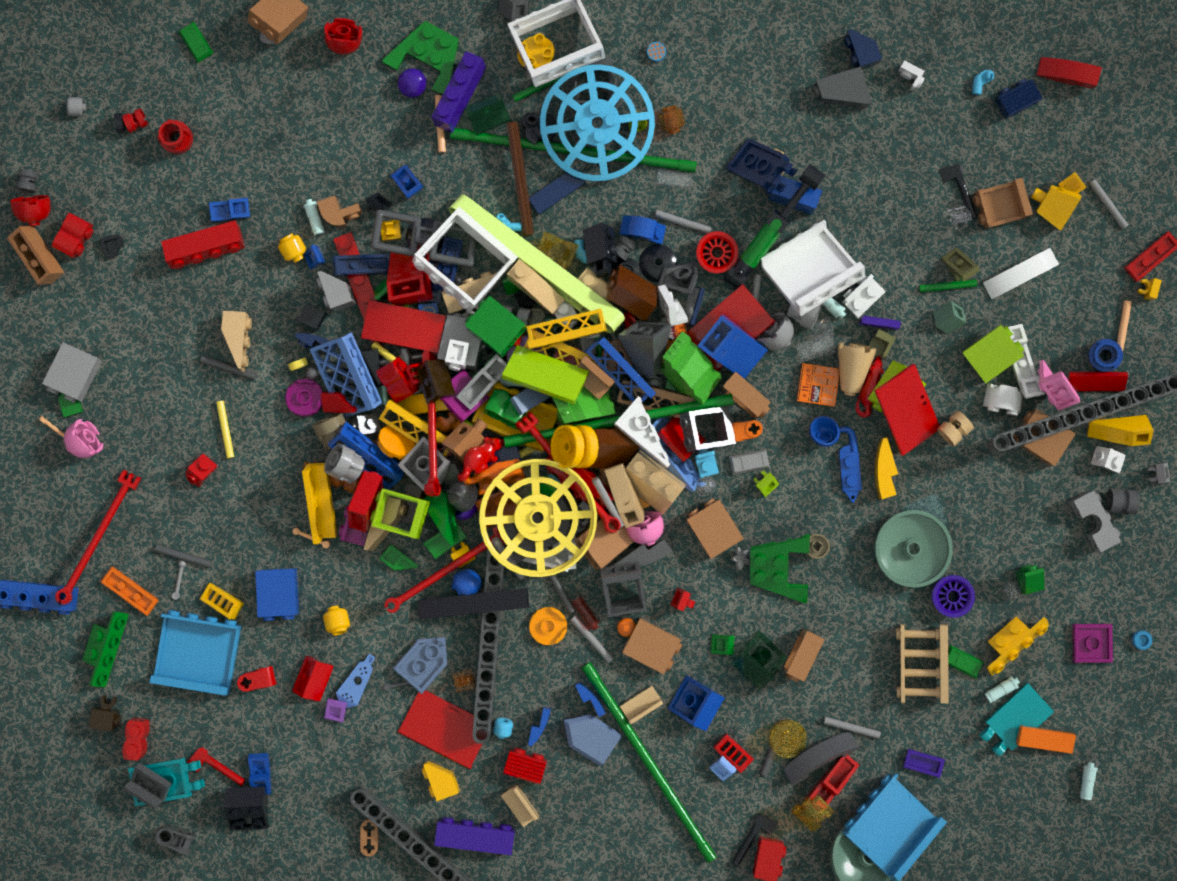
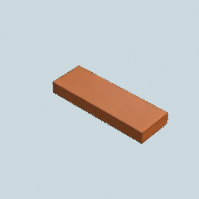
M114 567L110 568L101 581L103 585L146 616L150 614L159 599Z
M1020 725L1016 744L1018 746L1072 754L1076 735L1069 732Z

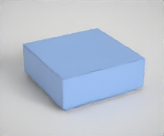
M723 756L709 767L722 781L726 780L737 770Z

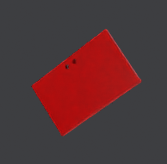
M742 284L687 332V335L690 336L691 342L698 346L722 314L727 316L754 339L776 321ZM702 350L713 364V368L719 371L723 365Z
M911 364L874 390L901 456H904L937 432V428L940 425L915 364Z
M426 690L422 694L418 692L400 729L397 731L468 769L472 768V764L482 744L475 742L473 739L474 715ZM484 729L477 730V736L480 739H484L487 736V732Z

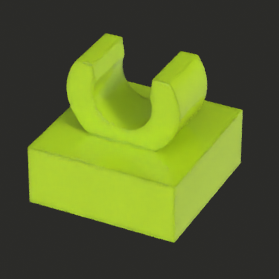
M762 471L761 473L764 478L761 481L754 478V482L758 490L767 497L779 483L770 472L767 474L765 471Z

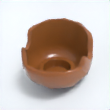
M452 412L447 413L446 419L441 416L436 417V429L441 433H450L461 423Z

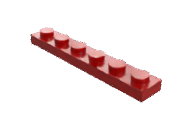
M351 232L333 239L339 256L360 255ZM368 275L347 276L365 321L368 302H378L374 298L371 282Z

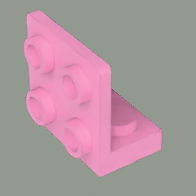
M1044 360L1039 361L1040 369H1038L1040 381H1038L1041 391L1046 392L1050 404L1055 405L1057 410L1060 411L1080 403V397L1064 373L1060 371L1053 374Z

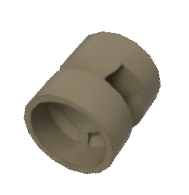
M810 534L809 553H805V555L814 559L826 556L830 549L828 539L821 534Z

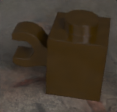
M107 695L101 697V707L91 709L88 728L113 731L116 730V727H119L121 722V715H118L119 710L111 709L117 703V697H112L111 703L106 702Z

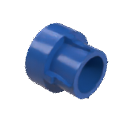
M1102 339L1091 346L1088 359L1091 366L1097 371L1109 372L1121 364L1123 351L1117 342L1110 339ZM1103 350L1109 351L1111 354V358L1108 361H1103L1100 358V353Z

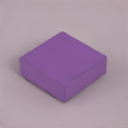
M328 698L324 719L343 722L347 702Z

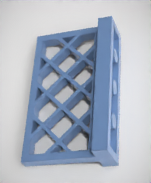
M352 332L310 349L328 392H335L334 386L336 384L343 388L341 393L344 396L346 390L354 394L352 401L347 398L346 400L357 408V412L342 413L344 418L366 410H372L382 404V400ZM336 343L341 350L340 354L332 351ZM321 349L327 353L325 360L320 358L317 350ZM331 355L338 358L336 366L329 362ZM342 361L347 364L348 372L340 368ZM327 367L335 370L333 377L327 374ZM338 373L346 376L345 383L337 380ZM350 379L355 382L356 390L348 386ZM357 397L362 398L364 407L356 404Z

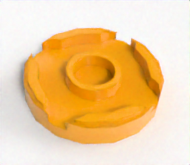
M385 426L377 437L378 447L391 458L397 457L402 460L415 446V442L390 426Z
M544 607L538 609L532 615L529 630L536 642L542 645H553L564 638L567 632V621L560 610L553 607Z

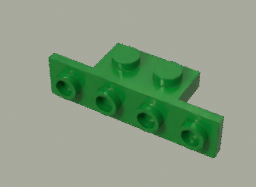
M112 611L107 628L98 624L93 625L82 661L95 666L89 683L90 686L106 687L129 614Z

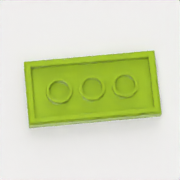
M517 345L502 373V379L575 404L589 375V371Z

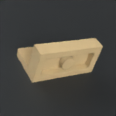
M651 685L620 705V708L631 725L661 706L663 702Z
M515 784L501 794V797L523 827L531 821L539 819V814L518 784Z

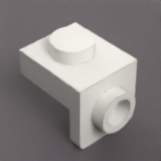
M565 300L554 312L557 319L577 314L574 308ZM573 319L568 327L573 328L576 326L578 319Z
M1097 446L1091 464L1120 473L1126 455L1110 448Z

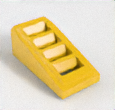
M212 583L207 585L200 597L201 601L228 619H235L244 605V602ZM214 590L215 594L210 601L208 598ZM219 595H221L222 597L220 598L218 604H216L215 602L217 598L219 597ZM225 600H229L226 606L222 608V605L224 604Z

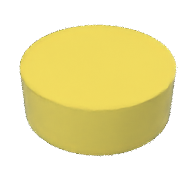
M305 357L288 364L290 371H294L307 366L308 361Z

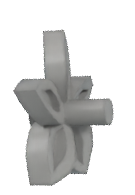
M736 547V555L732 556L731 560L736 562L737 569L741 570L744 565L750 564L749 559L746 557L748 550L741 552V549Z

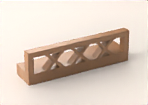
M623 379L622 384L630 385V380ZM650 386L656 392L652 397L655 402L648 406L643 405L646 410L657 409L651 407L656 404L658 408H661L658 402L663 399L670 400L672 405H675L673 401L683 404L696 400L689 395ZM632 388L636 396L635 399L638 397L636 391L642 393L639 397L645 393L641 388ZM620 389L617 402L631 405L633 403L631 400L622 399L623 391ZM681 414L671 415V416L680 418V415H681Z

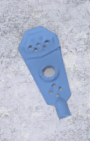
M368 654L365 661L358 663L336 692L338 701L347 702L346 708L358 706L373 671L371 664L375 657L371 654ZM356 677L361 678L360 684L354 682Z

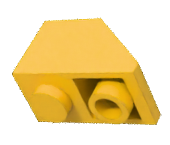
M430 761L423 764L422 773L425 779H429L431 785L429 786V791L432 798L435 797L436 801L459 793L460 789L452 771Z

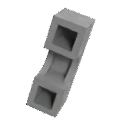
M1090 490L1069 501L1077 518H1084L1088 515L1095 518L1096 528L1087 535L1095 552L1101 553L1121 542L1119 539L1120 533L1110 522L1111 516L1101 505L1102 499L1097 492L1095 493L1094 490Z

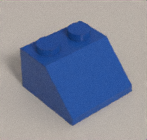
M686 675L667 709L691 725L706 731L725 697Z

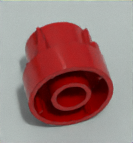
M167 119L168 121L164 122L158 131L157 139L160 145L171 154L179 155L187 152L193 143L192 131L181 121ZM175 133H179V139L175 142H172V135Z

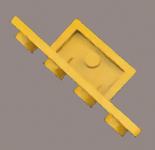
M1016 616L993 636L988 643L1000 656L987 667L989 674L993 676L995 673H1000L1007 662L1015 660L1023 648H1028L1033 643V639L1038 635H1043L1049 626L1047 619L1043 617L1029 629Z

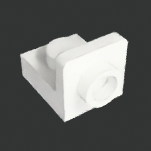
M905 60L898 70L903 78L907 80L914 79L909 89L912 92L916 87L920 88L925 79L922 77L925 72L924 70Z
M450 339L445 358L446 366H449V369L454 371L466 369L465 363L469 343Z

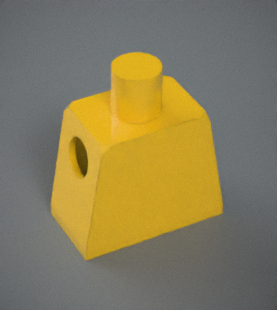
M1051 185L1047 193L1036 188L1031 198L1040 203L1037 213L1057 229L1062 230L1081 200V195Z

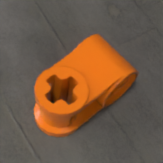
M756 420L732 423L735 442L756 438L763 431L762 424ZM751 424L759 428L756 434H753L752 431L749 432L748 428H751Z

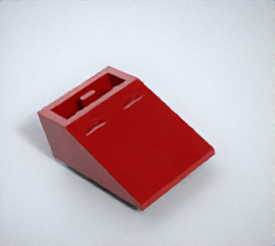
M390 253L387 275L388 301L396 306H403L433 300L429 275L414 266L412 262L413 257ZM427 253V254L424 256V258L429 262L428 253Z

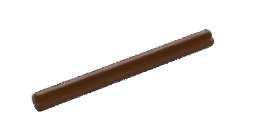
M513 121L507 123L522 233L524 236L534 234L519 127L518 123Z

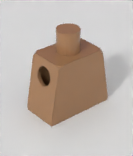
M477 419L473 426L462 422L442 444L460 462L464 463V457L469 449L485 443L481 433L487 425L480 419Z

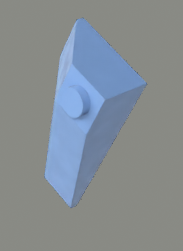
M666 416L652 419L650 422L658 433L670 420ZM659 437L660 444L666 452L670 463L667 470L684 482L686 489L693 492L701 482V478L692 460L686 459L683 462ZM641 447L638 448L639 450H642L644 453H646L648 456H650L653 460H655L651 455H649V454H648L645 450H643Z

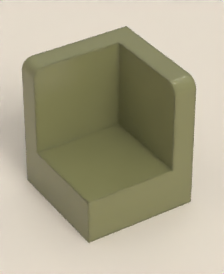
M878 329L875 331L868 346H871V349L876 348L875 356H880L883 360L887 357L896 337Z

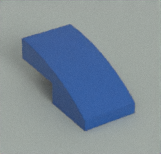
M248 198L209 202L211 223L250 217Z
M575 683L583 703L591 700L598 717L606 714L598 698L582 683Z
M543 707L540 725L532 724L528 746H532L541 736L549 719L551 708Z
M268 753L249 754L250 787L265 786L266 793L271 794Z

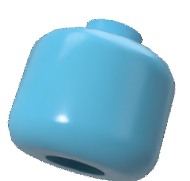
M497 718L493 727L494 735L499 739L511 736L513 722L507 718Z

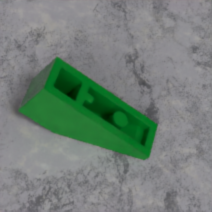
M441 489L440 495L433 497L427 495L423 500L430 501L428 507L429 515L442 536L450 545H453L455 508L448 502V493H444Z

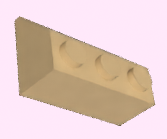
M642 450L638 451L625 469L637 495L662 515L686 486L684 482Z

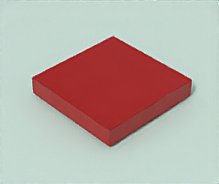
M674 417L657 433L683 462L693 453H687L684 446V435L680 426V418ZM697 431L699 443L702 444L705 439Z

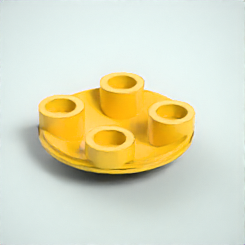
M538 33L521 42L533 69L552 61L555 53L554 46L543 34ZM517 51V58L520 64L525 67L519 51Z

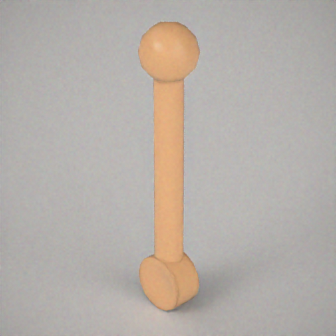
M43 416L39 418L41 422L48 425L51 429H53L56 433H58L60 436L64 438V433L61 432L58 428H56L53 424H51L47 419H45Z
M299 528L293 529L294 535L299 534L312 540L311 535L301 532ZM321 540L320 544H322L323 548L330 546L328 540Z

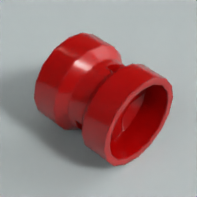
M141 108L136 109L132 114L126 113L122 115L125 126L130 133L136 131L139 127L144 128L148 126L147 120H144L145 115Z

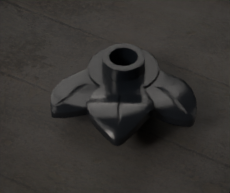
M526 113L522 117L521 123L525 129V137L535 145L539 138H542L540 132L541 113L537 115ZM546 113V126H551L556 122V119ZM555 133L547 134L548 139H554Z

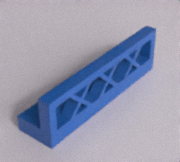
M603 335L597 338L585 350L632 402L635 401V398L632 396V388H641L645 392L640 397L642 402L656 394ZM600 344L604 348V357H596L591 351ZM606 360H615L617 362V371H609L606 368ZM611 373L617 374V379ZM619 374H628L630 376V385L621 384L619 382ZM625 387H630V392Z
M347 422L342 424L338 434L327 445L333 449L337 445L336 442L338 440L346 444V447L362 456L364 460L362 472L373 471L380 476L390 477L392 480L389 483L383 479V488L389 490L402 479L404 471L398 466L400 462L394 457L391 458L384 454L378 445ZM367 464L374 465L376 470L369 469Z

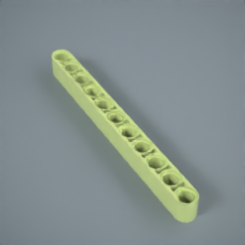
M460 195L448 208L451 215L458 207L464 210L518 256L516 262L520 259L533 269L567 303L579 312L584 313L602 309L608 333L612 334L625 320L624 315L617 308L466 195ZM598 314L590 316L589 319L595 324H601Z

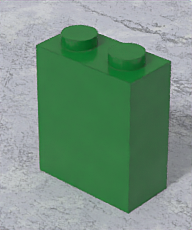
M489 296L479 303V309L474 314L471 313L467 317L465 327L471 334L503 358L527 328L525 323Z

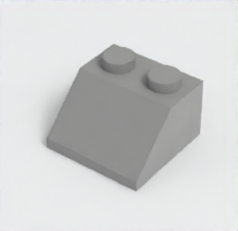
M424 436L398 464L423 491L424 485L427 484L429 479V442ZM437 450V479H439V484H441L447 474L450 461Z

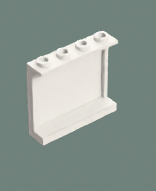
M825 220L814 224L807 231L799 233L794 239L781 244L779 248L766 253L761 258L762 270L800 317L865 277L864 265L861 262L856 263L828 231Z

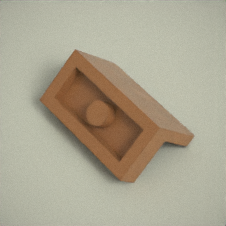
M585 356L577 366L589 371L583 386L597 399H601L615 381Z

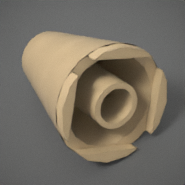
M838 343L840 387L844 391V395L855 396L856 393L861 391L876 354V348L871 349V346L849 343L850 346H845L844 343Z

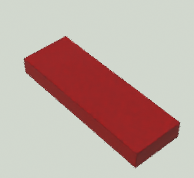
M1167 231L1125 266L1124 269L1135 282H1138L1177 249V240Z
M1069 372L1068 381L1075 391H1125L1128 380L1127 372Z

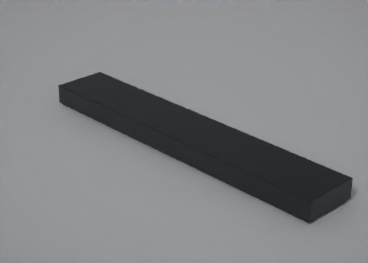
M528 588L418 600L419 619L530 608Z

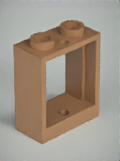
M737 372L733 373L720 388L726 394L731 393L733 400L754 419L763 417L770 410L768 405L771 402Z
M802 628L782 669L786 672L785 676L797 683L799 679L805 681L825 639Z

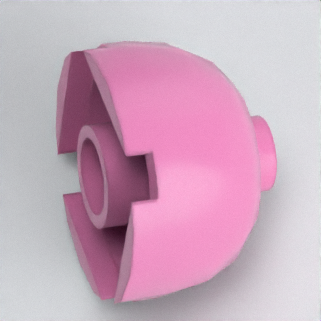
M79 419L66 429L64 434L65 447L69 453L78 458H90L100 452L104 445L103 442L100 444L96 435H100L96 427L89 421L83 422L81 421L82 419Z
M646 511L647 515L644 516L643 523L626 528L629 537L635 543L650 546L655 544L656 540L660 538L663 533L664 523L659 511Z

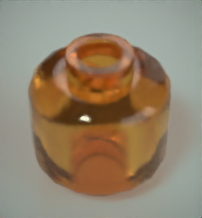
M676 105L662 108V112L658 115L661 129L669 131V134L681 132L680 128L685 125L683 111Z

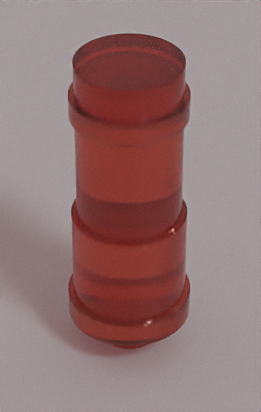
M582 596L572 601L574 608L582 617L588 630L592 628L594 631L599 628L597 624L600 621L597 620Z

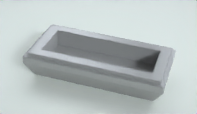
M766 449L729 456L732 475L770 468Z

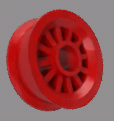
M721 231L710 232L703 236L697 245L696 255L698 262L704 270L710 273L719 274L726 272L732 268L738 259V246L729 234ZM712 250H721L722 256L715 258L712 255Z

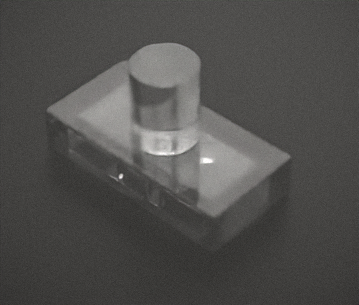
M832 334L794 345L800 363L837 352Z

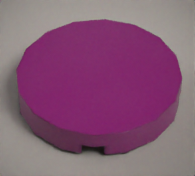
M299 379L288 387L285 395L286 405L297 416H312L322 407L321 393L323 391L315 381Z

